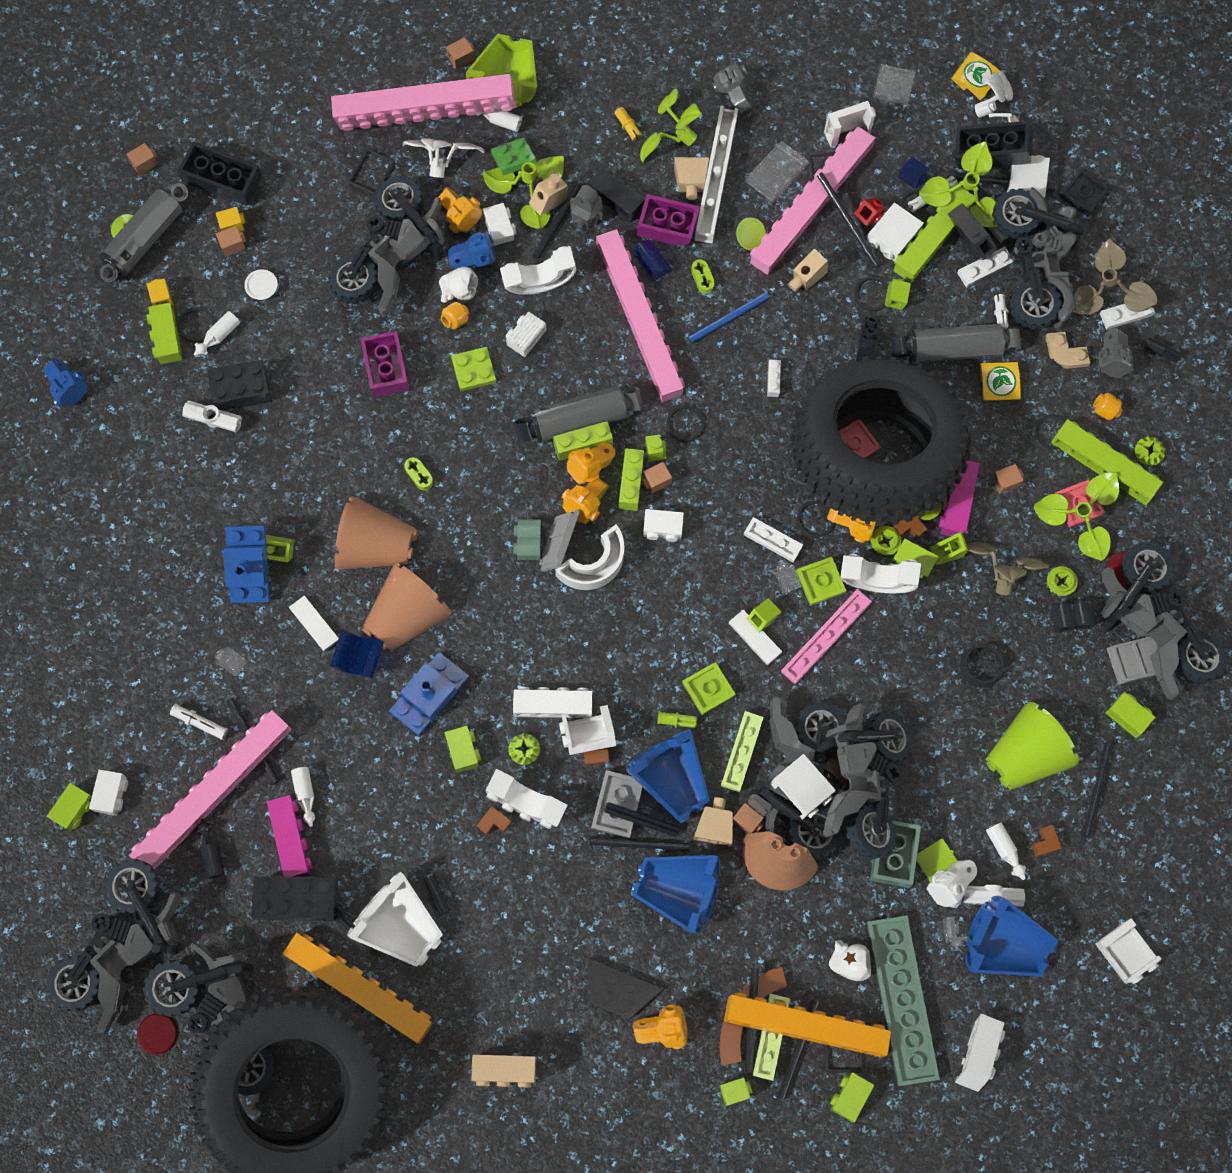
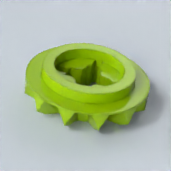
M1147 436L1137 442L1135 455L1141 463L1153 466L1163 460L1166 448L1163 447L1162 442H1159L1156 437L1151 438ZM1152 445L1154 452L1148 456L1147 449Z
M882 526L872 533L870 541L872 548L877 554L884 556L893 555L899 550L901 537L894 528ZM882 536L885 539H891L888 543L889 547L886 544H880L883 540Z
M1056 567L1047 576V586H1049L1050 592H1054L1057 596L1066 597L1077 588V576L1067 567ZM1067 577L1066 581L1064 582L1066 586H1064L1063 584L1057 586L1059 582L1057 578L1063 579Z
M524 733L515 736L509 744V755L514 762L521 765L534 762L540 753L538 740L532 735ZM523 741H525L526 747H530V750L526 751V757H524L521 750H518L522 747Z

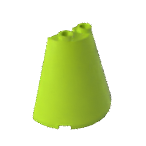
M497 34L467 70L466 78L473 79L510 74L515 87L516 106L520 107L522 103L529 102L534 97L537 89L532 41L521 38L519 41H513L510 36Z
M1028 702L1024 705L986 758L988 767L993 772L997 771L1001 775L999 778L1000 782L1010 790L1071 769L1079 763L1078 754L1073 753L1072 750L1075 746L1066 731L1047 710H1039L1038 704L1034 702Z

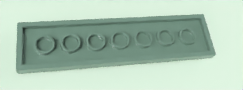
M906 915L867 922L886 1026L887 1030L891 1031L890 1047L898 1086L940 1080L908 917Z

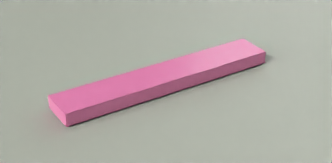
M857 589L781 672L796 684L872 601Z

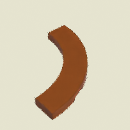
M782 967L772 969L759 976L758 997L764 998L774 991L787 987ZM750 983L739 992L746 994L747 998L750 995ZM723 1021L719 1042L721 1066L742 1062L740 1042L744 1026Z

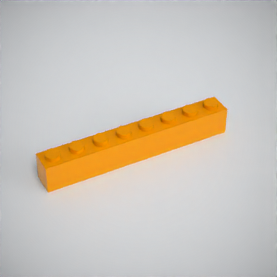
M298 933L295 934L283 952L285 956L416 1043H421L433 1024L429 1021L431 1016L422 1010L420 1013H417L413 1010L414 1005L405 999L402 1002L397 1000L396 993L388 988L385 991L379 988L381 983L372 977L367 980L362 976L363 971L355 966L352 969L345 965L347 961L340 956L332 957L328 954L330 951L322 944L317 947L311 943L314 939L303 933L302 936Z
M735 993L728 997L724 1022L877 1057H885L888 1054L891 1031L885 1030V1026L873 1024V1027L867 1026L861 1020L845 1021L846 1017L834 1015L832 1018L826 1016V1013L821 1011L810 1013L806 1012V1008L794 1006V1009L786 1007L787 1004L782 1002L766 1003L767 999L755 997L753 1000L747 998V995L743 993Z

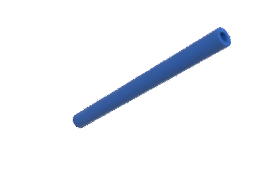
M767 292L761 294L689 336V340L691 343L699 340L769 299V295Z

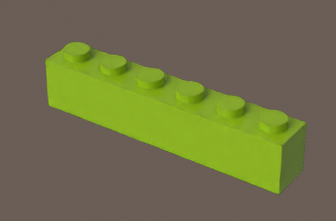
M959 187L955 191L950 192L952 198L950 203L943 207H938L936 210L937 214L935 216L931 215L927 220V226L917 232L915 241H910L904 249L905 253L898 255L894 261L896 264L894 268L895 273L912 283L956 229L948 213L961 203L969 211L975 205L974 195L964 188Z
M1067 419L1051 442L1099 475L1117 473L1119 488L1144 505L1149 503L1163 483L1159 480L1158 476L1148 473L1140 464L1133 463L1127 459L1126 455L1118 453L1108 443L1101 442L1093 433L1086 432L1074 421Z

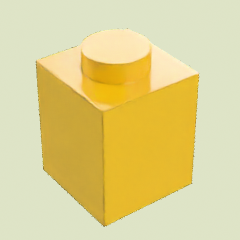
M237 207L216 212L221 231L234 226L237 227L238 232L245 231L243 224L246 221L243 212L239 213Z
M155 279L150 283H146L153 306L171 303L174 306L165 279Z

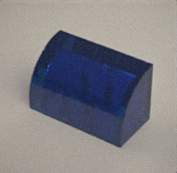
M644 240L635 245L634 254L653 281L672 271V268L652 240Z

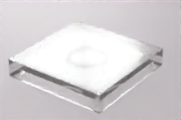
M881 64L873 97L908 105L916 72Z

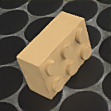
M473 1055L471 1081L476 1082L477 1086H490V1082H495L498 1087H510V1083H518V1087L531 1088V1084H536L537 1058L531 1056Z

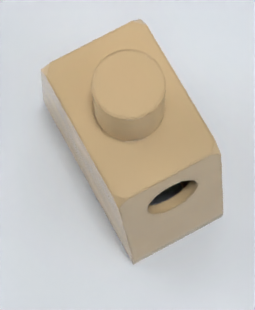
M675 157L674 171L678 191L686 192L688 200L697 199V192L704 191L709 158Z
M551 174L549 178L537 184L529 204L542 216L566 201L568 186L558 174Z
M813 249L793 270L794 279L788 283L789 287L794 292L801 286L808 290L828 273L827 260L816 249Z
M715 797L713 808H704L694 840L731 847L733 813L724 810L726 799Z

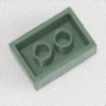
M892 821L896 826V845L892 848L893 851L872 861L870 881L910 888L914 881L921 826Z

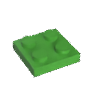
M525 138L517 139L491 149L492 156L503 176L521 170L524 163L531 162L534 165L537 164L536 158Z

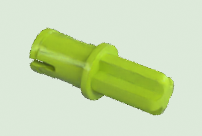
M659 711L657 724L674 725L675 728L677 726L695 728L697 717L680 715L678 712L673 714Z

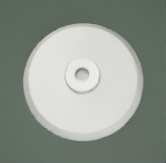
M263 269L250 273L245 280L247 294L258 300L267 299L272 296L278 285L275 275Z

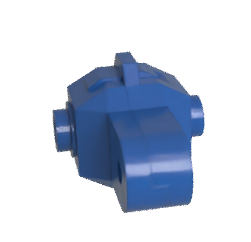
M488 232L473 234L467 242L453 246L448 251L449 265L454 269L470 265H476L477 267L493 264L496 260L495 248Z
M52 358L45 367L44 373L51 382L49 392L54 398L53 402L60 407L63 405L73 406L79 402L88 387L84 379L85 375L78 370L75 372L70 371L61 360Z

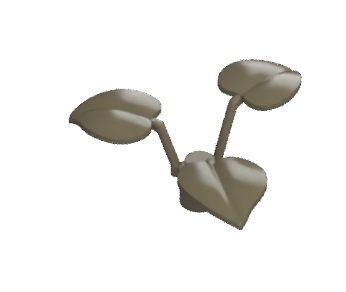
M1108 239L1100 247L1095 258V266L1098 271L1102 272L1103 282H1101L1100 289L1097 292L1092 286L1079 288L1073 296L1077 306L1073 312L1079 315H1092L1098 312L1104 305V300L1099 295L1102 293L1105 285L1112 287L1118 284L1127 293L1124 297L1126 307L1134 312L1144 311L1156 305L1157 296L1153 289L1143 282L1132 283L1129 290L1125 288L1118 279L1117 270H1120L1125 265L1126 255L1111 239Z
M985 542L967 543L968 551L982 555L990 554L992 556L995 581H997L996 593L1000 595H1011L1012 585L1015 583V580L1027 574V570L1023 569L1024 567L1031 570L1049 568L1048 564L1031 557L1018 558L1016 560V563L1019 564L1018 566L997 565L994 552L996 547Z

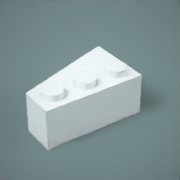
M980 1014L972 1029L967 1045L969 1047L966 1058H963L961 1063L963 1065L962 1073L957 1076L955 1083L979 1092L989 1079H993L996 1070L993 1067L994 1061L998 1060L1001 1051L998 1049L999 1042L1002 1043L1005 1036V1031H1003L1004 1022Z

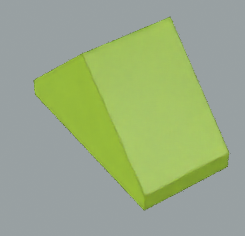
M962 532L930 547L931 552L939 556L935 562L936 565L963 558L968 551Z

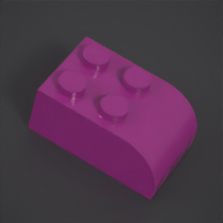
M647 194L638 224L637 236L673 245H687L691 242L700 207Z
M397 331L360 338L372 396L378 397L408 391L409 385Z

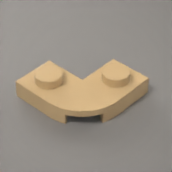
M1065 332L1048 333L1046 335L1051 360L1054 359L1057 363L1063 365V368H1078L1090 365L1087 347L1068 348Z

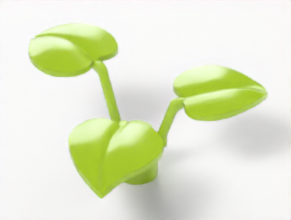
M676 88L663 99L658 107V113L663 114L667 110L676 120L677 137L662 132L659 134L657 132L653 133L641 148L640 158L643 163L645 158L658 146L661 137L676 140L678 143L682 141L687 146H690L697 138V134L686 125L702 116V113L696 104H692L683 112L679 120L670 107L678 98L679 92Z
M983 142L971 147L963 155L961 160L962 168L965 171H969L963 181L949 189V182L945 178L933 177L925 183L919 191V195L927 204L934 207H943L950 203L952 199L950 192L963 186L967 190H974L976 205L970 209L971 214L982 227L996 228L997 226L993 223L994 218H992L996 202L989 197H984L980 202L978 201L977 184L980 180L979 176L988 173L992 167V157L987 143Z
M548 157L539 160L535 165L531 162L524 163L521 168L522 171L518 172L516 179L514 172L503 176L499 168L483 171L484 181L492 191L504 194L510 192L512 185H515L520 177H522V180L529 184L530 196L532 197L534 193L533 182L536 177H541L542 180H545L551 174L563 176L564 157ZM526 205L520 211V217L526 225L539 229L548 224L550 211L540 216L531 205Z
M1117 473L1101 474L1088 483L1086 493L1093 498L1088 503L1081 502L1076 508L1067 510L1068 501L1060 494H1051L1034 504V510L1041 520L1053 526L1064 524L1066 514L1076 513L1078 518L1085 519L1089 532H1084L1080 535L1078 546L1086 556L1102 561L1110 550V535L1103 527H1096L1092 530L1089 521L1092 511L1091 505L1096 500L1101 505H1109L1116 501L1119 495Z

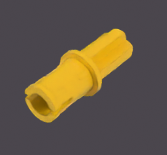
M623 107L618 108L615 111V115L621 122L622 128L627 131L632 141H636V136L639 139L642 133L634 124V119L630 118Z

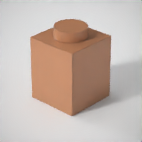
M465 37L446 47L447 57L456 70L474 61V46L471 42L468 43Z
M145 143L126 154L139 176L158 165L155 159L158 157L152 147L149 149Z
M236 226L215 233L225 257L245 250L243 242H246L242 231L238 232Z
M661 462L644 471L641 481L645 489H649L652 494L672 483V476L665 464Z
M1016 464L996 471L992 476L999 495L1020 487L1024 481L1021 469L1017 468Z
M744 803L733 817V823L747 834L758 833L763 827L761 822L764 817Z

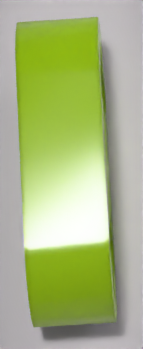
M704 260L694 261L691 272L697 288L701 293L709 294L714 289V279L708 264ZM697 266L703 268L702 274L697 270ZM703 279H705L706 283L709 284L708 288H706V286L703 285Z
M414 457L407 459L404 464L406 473L420 490H429L433 485L431 474L419 459ZM410 464L416 465L417 473L414 469H410ZM419 476H422L424 479H428V483L426 485L425 483H421V479Z

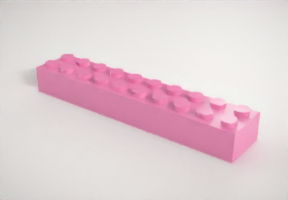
M510 74L331 96L333 118L340 129L344 131H350L358 127L367 129L374 125L405 124L406 121L422 122L424 119L430 118L432 120H439L441 117L446 116L455 118L462 114L472 116L478 112L493 113L495 110L510 111L512 108H517L515 87Z

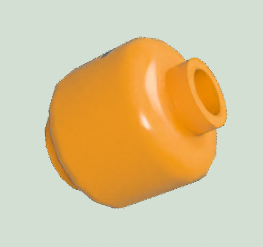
M458 302L450 304L442 310V323L451 329L461 327L468 321V308Z
M1111 393L1100 394L1093 404L1095 413L1106 420L1118 418L1123 411L1121 408L1122 401Z

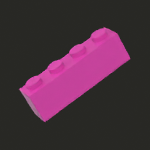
M966 461V464H968L966 473H960V476L963 477L960 484L954 483V492L951 495L948 494L947 500L942 505V510H945L944 516L940 517L939 527H941L940 534L953 536L962 532L963 536H965L980 463Z
M289 795L267 801L283 876L304 877L311 875L309 870L312 869L311 859L306 857L305 853L308 845L306 839L302 838L301 831L304 830L303 824L296 814L299 811L297 800H293Z

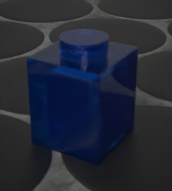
M912 156L901 167L898 177L916 189L927 181L929 168Z

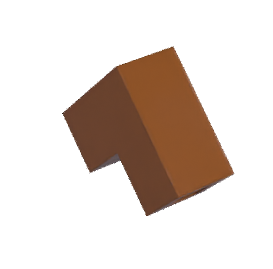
M916 516L910 522L901 520L899 524L893 526L900 534V537L909 531L916 540L927 531V528Z
M608 749L583 752L585 766L609 764Z
M491 807L478 823L477 828L486 835L494 826L505 833L512 822L495 808Z
M1053 825L1041 828L1039 832L1042 841L1031 845L1035 857L1062 849Z

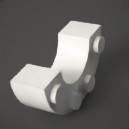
M563 246L553 251L551 258L541 264L523 266L519 263H508L505 267L500 268L506 290L515 294H536L552 290L569 281L576 272V266L571 247Z
M614 525L601 535L604 553L597 562L591 565H582L570 558L560 568L555 569L556 577L567 586L579 590L597 589L612 581L620 571L624 559V540L618 526Z
M849 554V556H843L841 579L853 587L866 591L891 594L907 593L918 588L921 563H918L916 560L901 561L900 564L880 565L877 562H868L857 554Z
M498 769L495 770L485 790L487 793L486 797L503 804L501 808L511 813L514 810L520 813V818L529 822L533 819L548 829H551L552 826H558L567 807V804L551 796L542 795L523 786L514 777Z

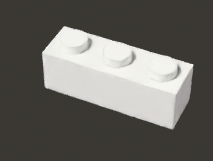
M769 360L768 397H779L781 360Z

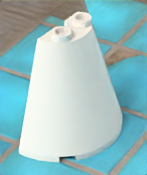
M399 872L390 879L391 883L384 885L367 904L353 923L355 927L349 929L347 936L416 967L418 965L422 966L429 957L426 955L431 948L434 950L441 943L440 937L443 934L404 874Z

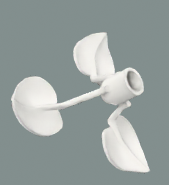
M1003 72L991 74L985 83L993 89L995 96L975 104L977 116L979 118L987 115L990 118L1008 117L1009 122L1019 121L1016 115L1012 116L1011 113H994L996 110L995 101L999 99L1000 102H1004L1005 97L1007 101H1011L1013 91Z
M433 139L406 140L403 142V146L408 144L426 148L430 158V176L440 178L444 177L445 167H448L454 150L478 149L482 153L485 151L483 148L471 143H453L451 151L444 162V158L439 157V148L451 146V143ZM436 149L435 157H433L432 151Z

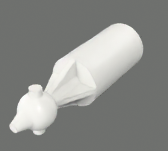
M495 110L493 113L478 112L476 116L483 114L490 123L515 132L519 130L522 122L521 116L508 111Z
M228 311L207 331L203 344H195L196 351L194 355H207V347L219 344L240 324V321Z
M300 767L291 770L296 800L305 812L303 819L309 827H312L315 814L311 812L314 800L311 777L308 767Z
M1002 822L987 829L986 832L1000 857L1014 867L1012 875H1016L1024 880L1026 866L1019 865L1017 848Z

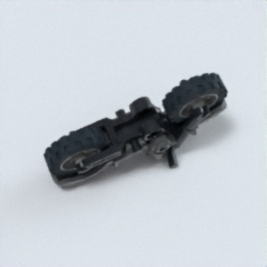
M1033 187L1030 191H1024L1022 188L1015 190L1014 188L1010 189L1009 192L1005 191L1002 193L994 205L992 218H994L993 223L997 226V230L999 232L1002 231L1004 236H1012L1013 239L1020 237L1010 256L1014 263L1022 265L1024 282L1017 287L1011 298V314L1015 316V321L1017 323L1020 322L1022 327H1029L1031 330L1036 328L1039 330L1044 329L1045 326H1050L1052 322L1053 326L1059 329L1077 307L1072 295L1073 285L1068 279L1069 273L1061 272L1059 262L1060 259L1068 255L1071 249H1077L1078 242L1081 239L1080 235H1083L1089 226L1086 223L1082 225L1074 224L1073 218L1076 216L1077 209L1071 206L1063 207L1057 213V216L1048 213L1043 196ZM1009 205L1012 211L1005 210V207ZM1006 215H1012L1009 220L1006 217ZM1034 231H1041L1033 236L1031 235Z

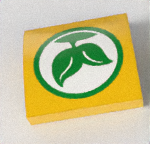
M970 52L951 79L963 90H970L981 100L991 88L985 83L988 77L995 72L999 73L1001 71L984 58Z
M1018 362L980 363L982 400L1021 399Z

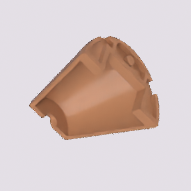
M351 496L349 498L351 503H346L338 528L336 546L339 554L335 553V568L341 570L392 566L395 563L400 565L407 564L408 559H411L413 556L414 548L411 547V543L416 541L418 530L373 505Z
M399 563L393 565L362 629L369 638L372 636L377 638L378 641L376 643L383 650L387 648L391 652L452 614L445 602L442 601L440 603L438 595L423 580L404 566L400 569L401 565Z
M770 831L745 834L742 855L747 870L757 882L767 888L787 891L800 887L814 876L819 867L807 848L796 843L786 846L783 843V837Z

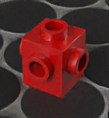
M876 198L864 199L854 214L863 224L868 226L877 224L883 217L886 209L883 207V203Z

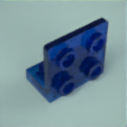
M342 630L330 666L344 674L372 678L384 641L359 637L348 630Z

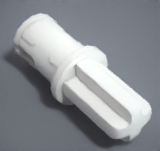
M999 294V299L995 295L996 310L994 315L997 318V324H1001L1003 329L1006 330L1009 327L1007 316L1009 310L1006 306V295Z

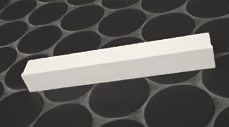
M724 106L720 107L696 227L695 241L713 243L737 121V108L729 110L724 109Z

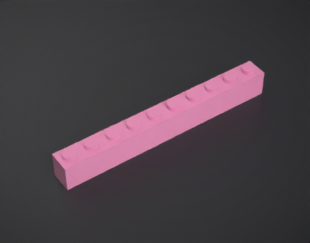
M859 126L847 134L846 141L838 145L833 157H828L824 168L818 169L814 176L815 179L806 184L801 195L798 194L792 207L786 208L780 221L777 220L772 226V231L763 236L759 247L755 246L750 253V263L767 275L772 271L830 200L817 175L823 172L836 192L871 150L875 137Z
M617 229L596 236V245L661 402L682 396L683 388H685L682 377H678L677 364L671 360L670 347L665 345L663 341L665 340L662 329H658L657 316L655 313L652 314L650 310L652 308L651 302L648 297L645 298L643 293L645 292L644 285L637 279L638 271L635 266L632 267L630 262L632 261L629 250L626 251L624 248L625 240L623 236L619 235Z
M272 710L263 714L256 727H251L246 732V737L242 741H237L232 746V751L228 755L222 756L217 762L218 765L213 770L207 771L203 776L204 779L189 790L190 794L185 799H180L175 804V809L171 813L165 814L160 820L161 823L156 828L150 829L142 842L134 845L129 856L132 859L145 861L156 869L201 823V819H205L292 729Z

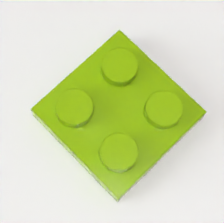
M487 347L451 355L460 392L496 383Z
M832 557L796 569L797 576L810 606L846 593L845 586Z
M716 662L682 681L701 715L736 695Z

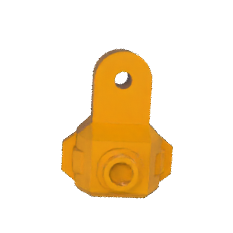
M448 187L438 197L441 198L442 205L447 209L446 220L450 223L449 228L453 232L467 233L480 220L483 210L479 207L481 203L476 198L460 197Z
M602 443L592 449L589 447L579 450L575 449L568 455L567 471L577 484L592 483L599 479L600 470L610 465L615 456V449L608 443Z
M598 479L589 483L586 487L576 485L572 490L567 489L561 497L564 499L562 506L567 513L575 510L580 511L577 518L578 522L586 524L590 520L595 521L600 514L598 511L599 500L607 492L609 485Z
M832 508L827 516L828 520L849 527L851 536H854L856 541L865 543V541L871 539L875 522L871 521L869 525L858 518L855 522L846 514L843 516L838 515V510L835 511Z
M668 1005L661 1009L658 1017L643 1018L633 1023L635 1039L638 1043L661 1042L666 1048L673 1047L674 1049H680L687 1043V1024L683 1009L680 1006Z

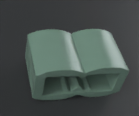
M518 520V525H514V536H517V543L513 545V554H517V560H540L541 520Z

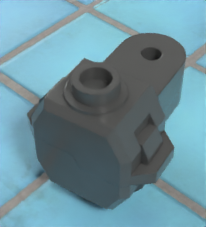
M734 63L719 71L713 77L715 81L713 87L717 92L728 94L734 107L741 114L753 107L752 99L746 89L750 81L748 77L750 71L746 64Z
M583 185L576 197L571 198L570 211L573 224L576 227L582 228L584 226L589 228L595 225L598 220L602 221L603 219L602 198L592 187Z
M1111 328L1106 332L1104 336V349L1099 352V367L1102 373L1120 378L1131 374L1134 370V356L1132 350L1128 348V336L1116 328Z

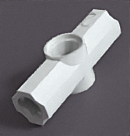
M189 400L183 407V417L206 423L212 428L219 427L233 432H237L240 429L242 417L219 410L213 405L205 406ZM216 414L213 419H208L210 415Z
M984 885V887L967 886L968 892L962 899V903L983 905L985 902H991V897L1001 896L1014 906L1023 907L1025 893L1024 889L1002 888L1000 885Z

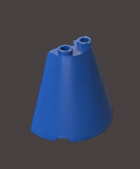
M690 729L672 736V739L664 740L632 760L628 764L629 766L625 767L626 771L680 823L688 820L692 811L697 813L705 808L704 804L710 801Z
M708 855L644 858L643 863L638 868L640 879L638 882H634L632 886V896L685 930L697 935L702 932L701 925L706 926L715 904L720 881L716 876V872H720L719 857Z
M991 897L992 901L985 902L978 910L968 933L966 946H969V954H965L968 970L973 973L1042 977L1044 971L1049 966L1048 955L1056 951L1058 939L1004 897Z

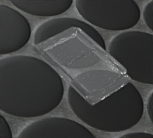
M781 141L750 173L745 182L774 202L805 169L809 161Z

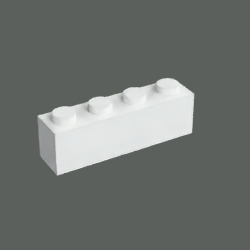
M519 687L518 690H514V717L562 718L564 714L566 718L592 717V691H588L587 688H577V691H569V688L549 690L547 687H540L538 690H530L529 687Z

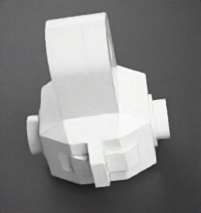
M971 860L955 861L947 871L938 870L934 874L932 881L927 886V890L937 904L951 908H957L961 904L963 897L968 892L966 887L976 877L977 867L975 863Z

